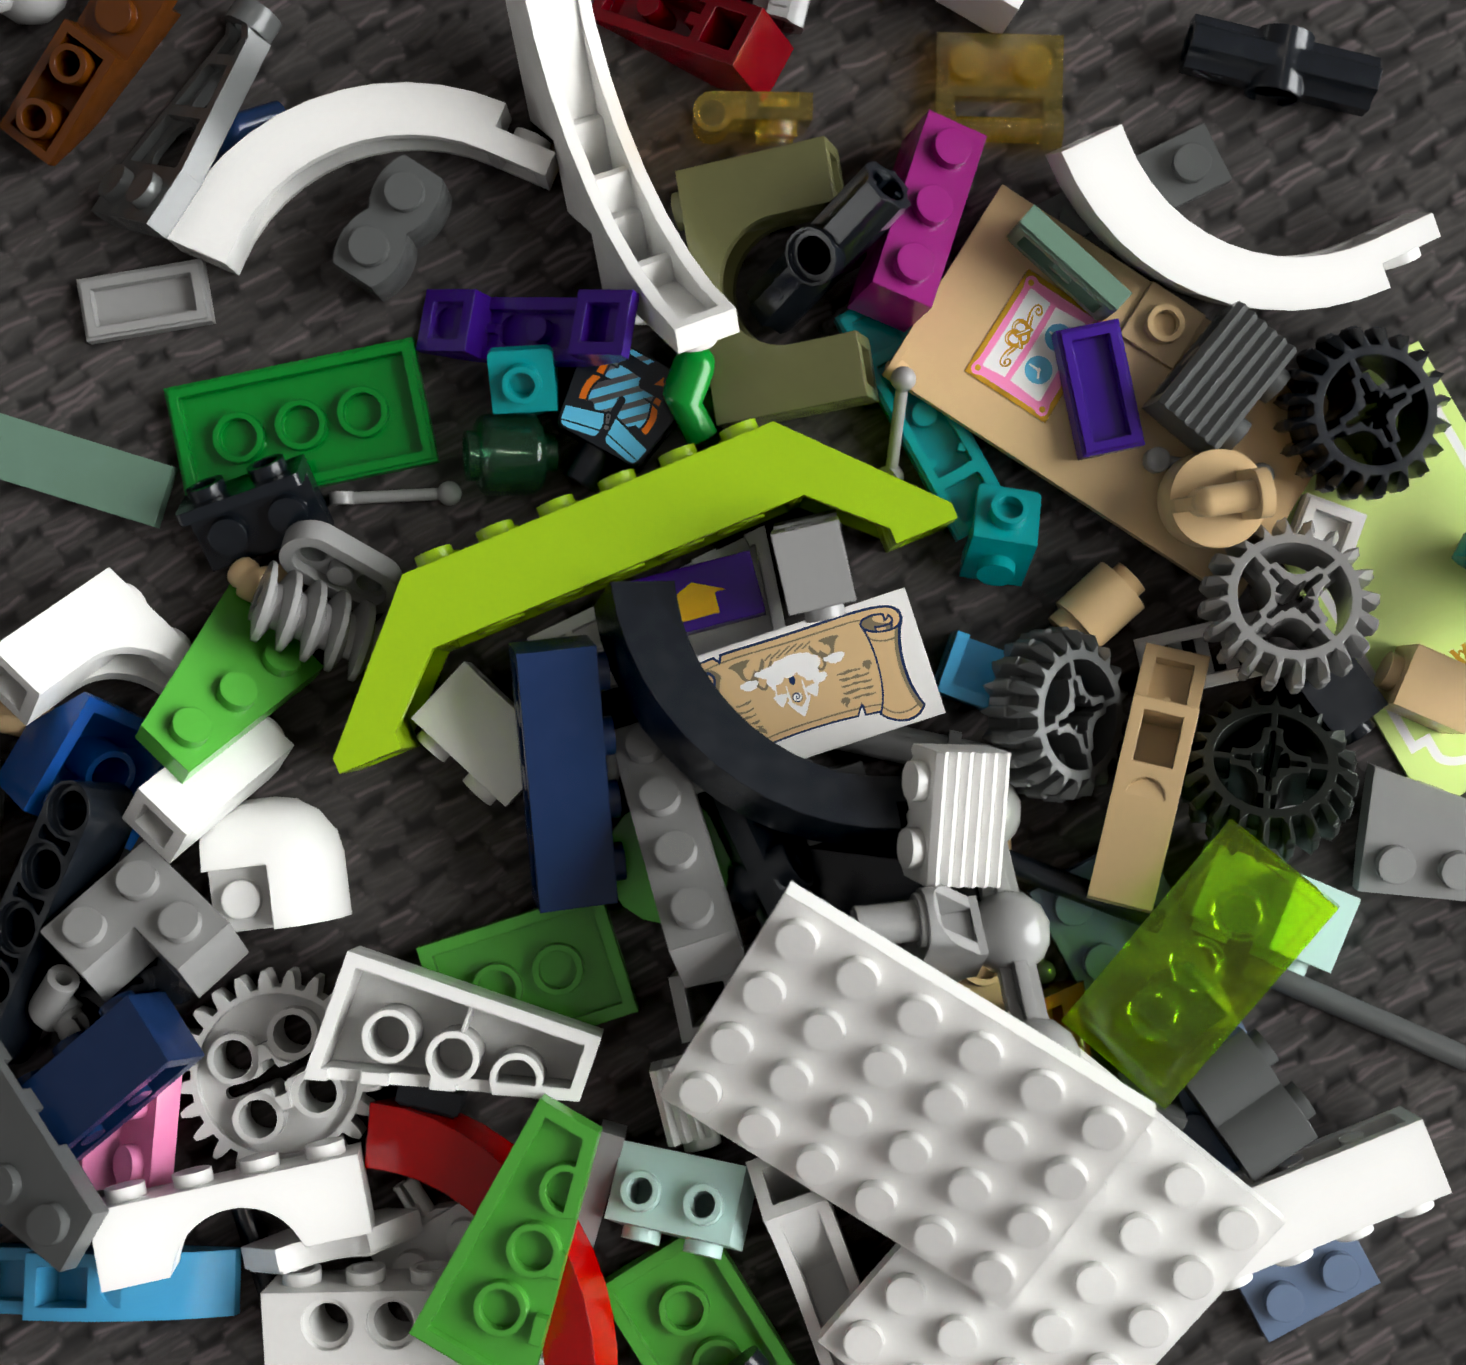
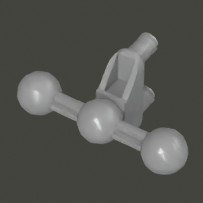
M1008 783L1000 887H978L981 900L979 903L977 902L976 895L966 896L947 886L921 887L915 893H912L907 901L852 906L850 917L956 982L976 977L982 965L993 973H997L1005 1011L1081 1057V1050L1072 1033L1048 1017L1036 964L1044 958L1050 944V921L1042 906L1025 893L1019 892L1008 841L1016 834L1021 822V800L1013 785Z

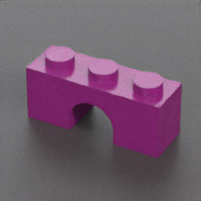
M928 110L903 139L892 171H895L908 187L907 195L911 206L867 250V256L860 267L847 308L902 332H906L932 308L984 148L986 135Z

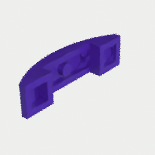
M427 289L416 351L436 356L487 363L488 351L494 347L547 344L553 348L555 367H589L622 362L629 359L640 293L634 290L579 289L577 298L490 297L476 289Z

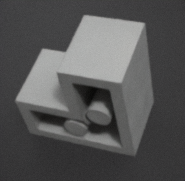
M145 840L39 931L105 1002L110 1000L157 957L200 998L249 953L231 924Z

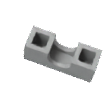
M836 509L774 523L771 539L789 616L804 613L806 623H813L846 614L844 603L856 601L857 599Z

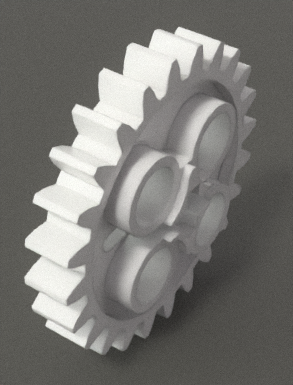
M267 967L260 971L258 988L247 974L241 975L234 979L236 996L228 989L221 987L211 994L217 1010L203 1005L193 1012L196 1021L204 1029L189 1028L205 1056L188 1070L190 1071V1077L182 1081L181 1094H192L194 1102L187 1106L180 1115L182 1118L201 1116L204 1123L193 1137L196 1141L205 1139L212 1134L219 1139L212 1157L217 1160L232 1149L238 1152L236 1159V1169H238V1160L252 1154L278 1151L279 1159H285L306 1154L304 1146L311 1142L331 1137H344L345 1145H348L344 1134L360 1139L366 1132V1125L356 1114L369 1116L370 1102L375 1100L366 1095V1092L381 1090L383 1086L332 1080L337 1091L336 1101L330 1103L320 1102L311 1094L308 1085L309 1080L302 1079L306 1066H304L286 1081L282 1078H276L238 1097H232L229 1094L231 1086L261 1076L274 1064L278 1067H283L312 1052L332 994L328 996L323 993L325 974H317L307 986L301 985L299 967H293L286 972L282 983H279L273 967ZM287 1015H298L308 1022L312 1033L309 1044H296L287 1037L284 1030V1022ZM228 1041H240L248 1047L252 1057L249 1069H238L231 1065L226 1056ZM253 1100H263L272 1105L277 1115L276 1127H262L254 1121L250 1111Z

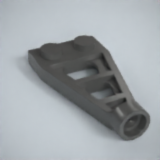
M234 0L224 16L226 22L224 37L127 155L122 164L114 166L107 172L98 188L100 197L91 212L117 228L163 239L169 237L202 186L271 47V43L282 28L280 20L263 4L256 0ZM184 130L194 131L175 168L157 165L162 155Z

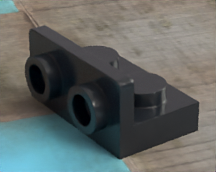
M283 454L270 455L249 465L246 469L248 474L228 481H224L222 475H215L200 480L186 489L187 495L184 496L175 516L181 527L191 525L213 572L231 566L242 557H250L252 559L280 549L286 530L296 522L318 520L332 526L334 525V520L304 454L285 460Z

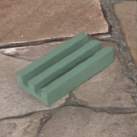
M1035 204L1007 235L1008 241L1097 322L1104 321L1116 312L1132 294L1129 289Z

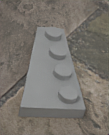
M1367 762L1356 840L1352 887L1360 892L1466 901V798Z

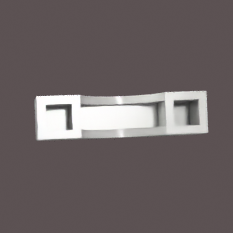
M331 1137L305 1145L306 1154L279 1159L278 1151H266L239 1159V1168L213 1174L212 1165H201L173 1173L171 1175L173 1183L146 1188L144 1179H136L105 1188V1197L102 1200L109 1209V1212L92 1240L101 1293L170 1278L180 1262L183 1245L188 1233L204 1219L228 1209H258L280 1218L293 1229L305 1248L372 1233L375 1214L361 1142L345 1145L344 1137Z

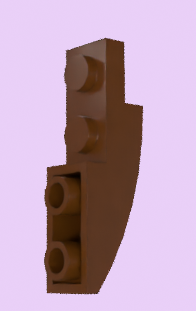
M90 0L77 22L64 18L0 122V129L50 166L57 165L97 126L181 17V14L173 9L178 0Z

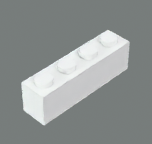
M1398 1106L1312 1141L1255 1182L1249 1179L1241 1170L1235 1172L1234 1174L1278 1209L1286 1223L1224 1291L1235 1290L1248 1284L1253 1279L1252 1273L1272 1265L1288 1267L1300 1264L1313 1255L1314 1248L1334 1240L1338 1242H1352L1364 1238L1372 1233L1374 1224L1393 1216L1410 1218L1421 1215L1434 1207L1433 1200L1452 1193L1423 1119Z

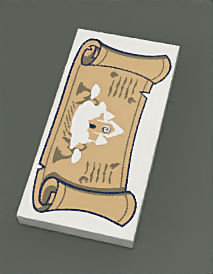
M905 587L844 607L846 614L813 623H806L804 620L698 655L697 658L716 689L737 713L772 742L804 759L944 714L946 711ZM693 783L696 794L704 792L703 789Z

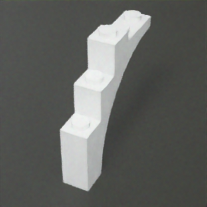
M505 0L530 121L554 142L567 211L592 234L602 290H634L640 293L635 325H649L678 354L685 351L699 352L709 349L717 340L739 333L736 307L712 284L690 254L668 217L645 170L609 73L591 0Z

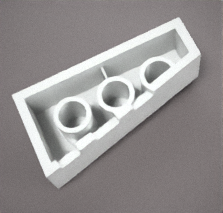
M357 946L346 953L302 1079L352 1081L377 1086L426 1087L429 1090L455 1092L456 1090L492 1093V1095L538 1099L545 1093L555 1100L580 1102L604 1029L369 948Z

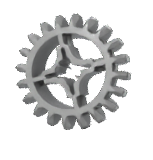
M1285 517L1277 520L1271 534L1260 525L1247 540L1225 548L1227 555L1215 554L1208 565L1213 575L1203 577L1199 586L1200 593L1209 599L1200 603L1197 615L1204 620L1213 621L1203 633L1204 642L1215 643L1224 641L1225 645L1216 657L1218 664L1229 663L1236 657L1243 663L1237 672L1239 681H1246L1254 670L1262 673L1261 686L1264 692L1272 691L1280 677L1284 678L1285 686L1290 694L1299 693L1304 687L1305 679L1316 689H1322L1330 682V672L1338 677H1344L1353 668L1351 658L1361 659L1369 650L1370 645L1364 637L1372 636L1379 626V620L1368 612L1374 611L1380 604L1381 594L1363 590L1373 580L1374 569L1354 570L1352 565L1360 555L1359 547L1347 549L1344 553H1340L1334 548L1339 539L1338 530L1329 532L1322 541L1314 537L1315 528L1312 520L1304 522L1298 534L1292 533L1290 524ZM1279 564L1296 566L1308 572L1305 574L1290 573ZM1242 577L1252 587L1249 594L1258 605L1259 611L1254 620L1249 624L1243 618L1238 604V584ZM1326 589L1330 592L1336 607L1337 626L1335 634L1325 625L1328 618L1319 607L1318 598ZM1303 594H1307L1298 606L1299 609L1293 607L1286 612L1282 610L1269 619L1277 607V603L1283 605L1290 600L1294 602ZM1273 637H1282L1291 641L1298 649L1306 647L1307 650L1284 649L1266 642V640Z

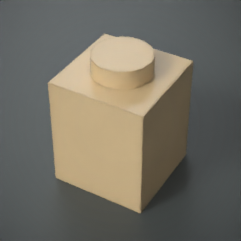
M1421 644L1397 646L1395 652L1391 651L1383 658L1376 671L1374 685L1379 688L1378 690L1389 703L1384 709L1441 734H1466L1465 663Z

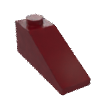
M594 0L592 3L597 24L716 88L763 104L766 102L794 49L763 7L741 0Z

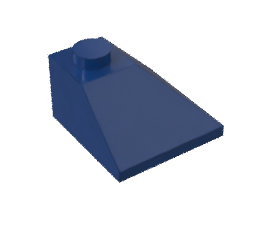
M83 692L25 727L0 770V787L23 811L39 816L48 794L61 781L119 782L126 785L134 795L141 785L163 769L164 766L135 738L145 717L92 694ZM134 829L130 833L124 847L125 849L132 850L140 836Z

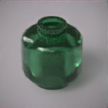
M487 413L480 415L476 419L473 429L464 430L462 460L466 481H475L478 489L487 496L530 495L538 493L545 483L547 472L556 471L558 468L556 435L554 433H545L539 417L533 413Z

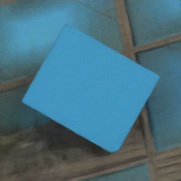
M959 630L951 632L934 677L940 696L978 710L987 708L989 695L983 685L995 680L992 662L1002 659L1004 657V650L971 639L970 634Z

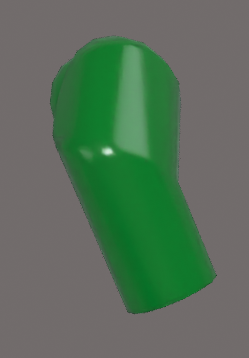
M709 349L699 352L685 351L677 354L663 386V398L687 444H699L717 432L703 404L715 369L714 355Z

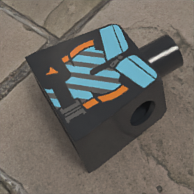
M632 347L629 359L600 366L576 367L557 422L561 432L580 442L563 472L566 477L593 492H597L599 488L597 483L605 478L614 461L628 469L633 468L637 474L640 473L678 426L663 398V386L670 368Z

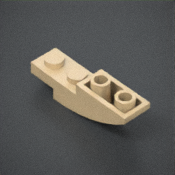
M1146 642L1089 885L1088 899L1152 914L1189 760L1211 656Z

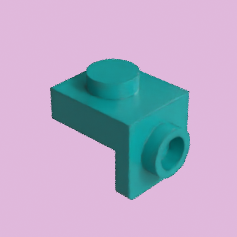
M550 345L494 347L489 349L487 365L493 414L512 413L517 416H534L546 411H558L561 390L560 368L554 366L553 348Z
M985 483L978 486L975 496L973 522L962 552L960 577L978 579L982 583L991 586H1004L1007 584L1022 586L1038 546L1041 495L1038 492Z

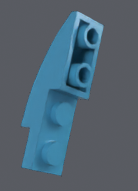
M0 1243V1314L23 1315L22 1320L55 1322L162 1321L235 1316L240 1314L241 1248L183 1245L180 1262L170 1278L101 1293L93 1246L88 1247L77 1268L58 1272L26 1244Z

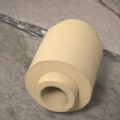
M1100 562L1056 602L1058 610L1048 620L1053 627H1068L1069 630H1079V632L1088 635H1095L1098 646L1102 647L1145 608L1138 597L1145 591V588L1138 578L1122 563H1118L1111 568L1104 562Z

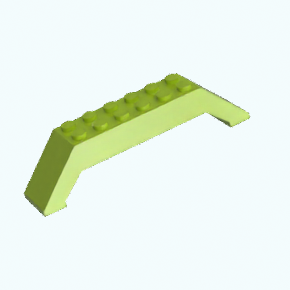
M755 418L744 420L719 432L721 438L719 444L698 452L694 443L681 446L660 456L658 460L661 466L656 470L639 477L636 476L633 468L615 473L597 483L600 490L598 494L581 501L575 500L573 494L560 496L538 506L536 510L539 518L519 526L514 525L512 519H506L476 532L475 535L479 543L462 550H453L451 544H446L415 557L414 560L418 568L401 575L335 751L334 763L339 774L366 769L419 747L420 744L415 734L417 724L411 717L430 698L451 651L606 588L610 581H623L797 508L814 514L836 509L840 524L879 538L886 553L945 529L958 518L951 502L779 423L772 421L758 427Z

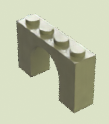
M820 136L675 171L678 192H674L671 195V207L675 223L680 231L685 230L687 248L712 284L736 307L740 332L717 340L709 348L714 355L715 369L703 402L710 418L716 419V425L726 429L744 420L755 418L758 426H762L772 421L777 423L879 402L870 341L863 334L855 330L793 344H767L760 342L748 330L741 318L737 305V279L741 266L751 249L772 232L789 226L812 222L844 188L839 153L835 146L825 136Z

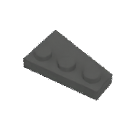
M0 1040V1223L58 1272L74 1269L80 1263L109 1209L68 1145H58L38 1114L44 1107L32 1088L22 1089L7 1065L12 1060V1057Z

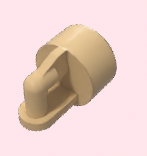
M1227 449L1201 451L1180 458L1164 474L1157 493L1158 513L1167 531L1180 542L1197 548H1227L1245 541L1255 533L1264 518L1275 515L1277 505L1275 484L1267 467L1258 468L1254 462L1243 454Z

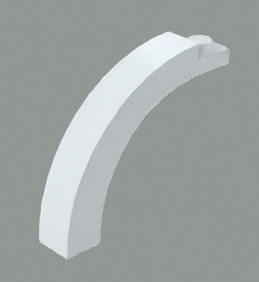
M397 82L347 88L307 100L276 115L248 133L209 170L202 186L167 240L180 251L198 259L202 258L205 262L239 276L255 242L285 204L322 176L349 163L392 152H444L468 157L494 166L547 190L551 189L559 167L556 153L549 150L551 143L535 132L520 127L515 129L514 134L507 132L512 119L505 102L473 91L439 84Z
M1122 124L1102 128L1045 155L1059 186L1077 214L1109 249L1149 279L1178 293L1210 303L1230 306L1240 301L1245 303L1248 309L1297 311L1327 308L1360 300L1391 288L1385 270L1393 269L1416 260L1421 256L1420 246L1441 237L1433 212L1406 213L1349 240L1325 249L1289 256H1274L1252 252L1228 244L1206 233L1170 205L1151 183L1139 164Z
M756 1158L747 1161L746 1166L764 1224L773 1240L790 1281L820 1365H846L818 1342L820 1329L861 1284L832 1202L764 1160Z

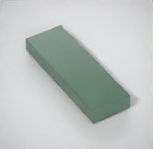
M0 413V480L160 529L178 468Z

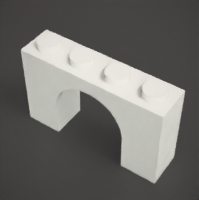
M108 567L0 641V702L27 726L80 687L95 681L108 679L131 681L146 686L160 695L192 644L182 631L171 627L147 604L146 599L135 586L125 583ZM267 717L183 784L165 767L137 789L122 819L170 864L265 784L279 770L294 744L285 737L278 723L272 718Z

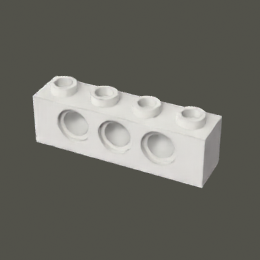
M425 1260L411 1265L410 1269H385L383 1262L363 1261L349 1265L346 1270H322L320 1264H314L284 1275L278 1274L260 1293L265 1365H460L409 1334L448 1262L444 1260ZM388 1302H398L406 1306L412 1315L413 1321L405 1322L395 1318L388 1308ZM324 1303H332L342 1308L347 1315L348 1322L341 1323L333 1320L326 1312Z

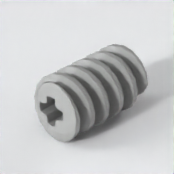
M272 560L260 580L249 609L248 620H251L250 641L256 643L269 628L276 631L275 651L281 653L295 638L300 641L299 661L305 663L319 648L324 650V671L330 672L344 658L348 660L347 680L354 682L368 666L388 611H385L376 620V605L369 600H364L351 612L352 595L345 590L338 591L327 602V584L319 579L314 581L302 593L303 574L295 569L289 571L278 583V563Z

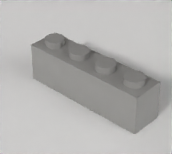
M639 722L616 729L615 758L667 947L683 985L687 988L734 973L745 956V950L693 783L661 752L643 730Z

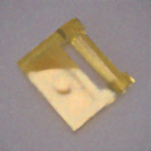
M937 32L935 41L934 112L986 135L985 143L1040 144V151H1055L1061 148L1064 135V115L1062 112L1064 35ZM955 101L1041 103L1040 118L956 116Z
M705 92L694 103L693 134L698 141L706 145L719 144L726 138L728 133H755V144L783 146L793 143V138H797V134L806 133L813 120V93Z

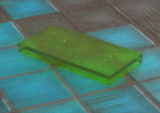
M1230 819L1061 1021L1155 1102L1166 1109L1336 913L1340 905L1234 820Z

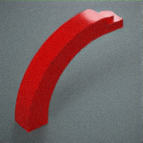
M396 1096L370 1102L365 1168L397 1173L421 1181L445 1193L475 1216L514 1144L488 1126L462 1113L454 1119L398 1105V1102L395 1101ZM578 1220L543 1347L544 1365H618L614 1316L606 1282L595 1252Z

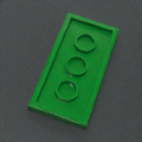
M412 337L163 389L185 496L187 495L186 489L200 480L215 475H222L224 481L248 474L246 469L252 463L274 454H283L285 460L304 454L319 488L440 463L415 340Z

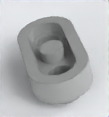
M303 520L292 524L285 532L279 553L280 564L287 573L293 569L300 571L303 574V583L308 586L318 579L324 581L327 584V596L329 598H332L340 590L348 591L352 595V610L362 601L369 600L376 605V614L388 611L402 575L400 567L389 557L340 529L318 520Z

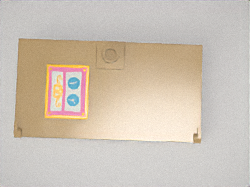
M1002 184L940 281L932 308L913 324L892 359L886 363L882 376L891 381L892 372L897 367L907 366L911 368L916 375V383L908 392L1202 581L1203 577L1213 575L1208 568L1213 556L1218 553L1227 555L1225 548L1192 547L1180 542L1167 531L1158 513L1157 493L1160 482L1169 468L1163 472L1153 474L1144 468L1142 461L1144 454L1154 447L1165 448L1170 456L1184 457L1194 452L1144 411L1142 407L1212 321L1156 282L1149 281L1044 212L1132 292L1121 307L1104 321L1119 318L1145 445L1136 449L1078 460L1051 335L1058 330L1098 322L1008 241L1007 235L1034 204ZM1286 385L1268 403L1264 404L1260 400L1257 401L1245 416L1252 423L1251 428L1232 449V451L1243 454L1255 464L1266 463L1274 470L1275 477L1273 481L1277 500L1276 512L1273 517L1264 518L1261 523L1270 534L1277 520H1281L1284 517L1287 519L1312 476L1301 478L1295 475L1302 458L1300 455L1286 457L1280 454L1285 445L1291 443L1292 440L1289 432L1279 433L1273 429L1277 422L1287 419V411L1273 404L1277 396L1292 393ZM1326 396L1324 398L1323 406L1324 416L1328 411L1329 403ZM1243 577L1239 580L1238 598L1248 585Z

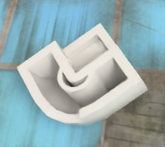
M274 796L244 800L200 838L201 873L208 872L212 906L231 924L235 932L273 927L274 929L296 927L334 920L352 914L345 852L338 830L319 809L299 800V798Z

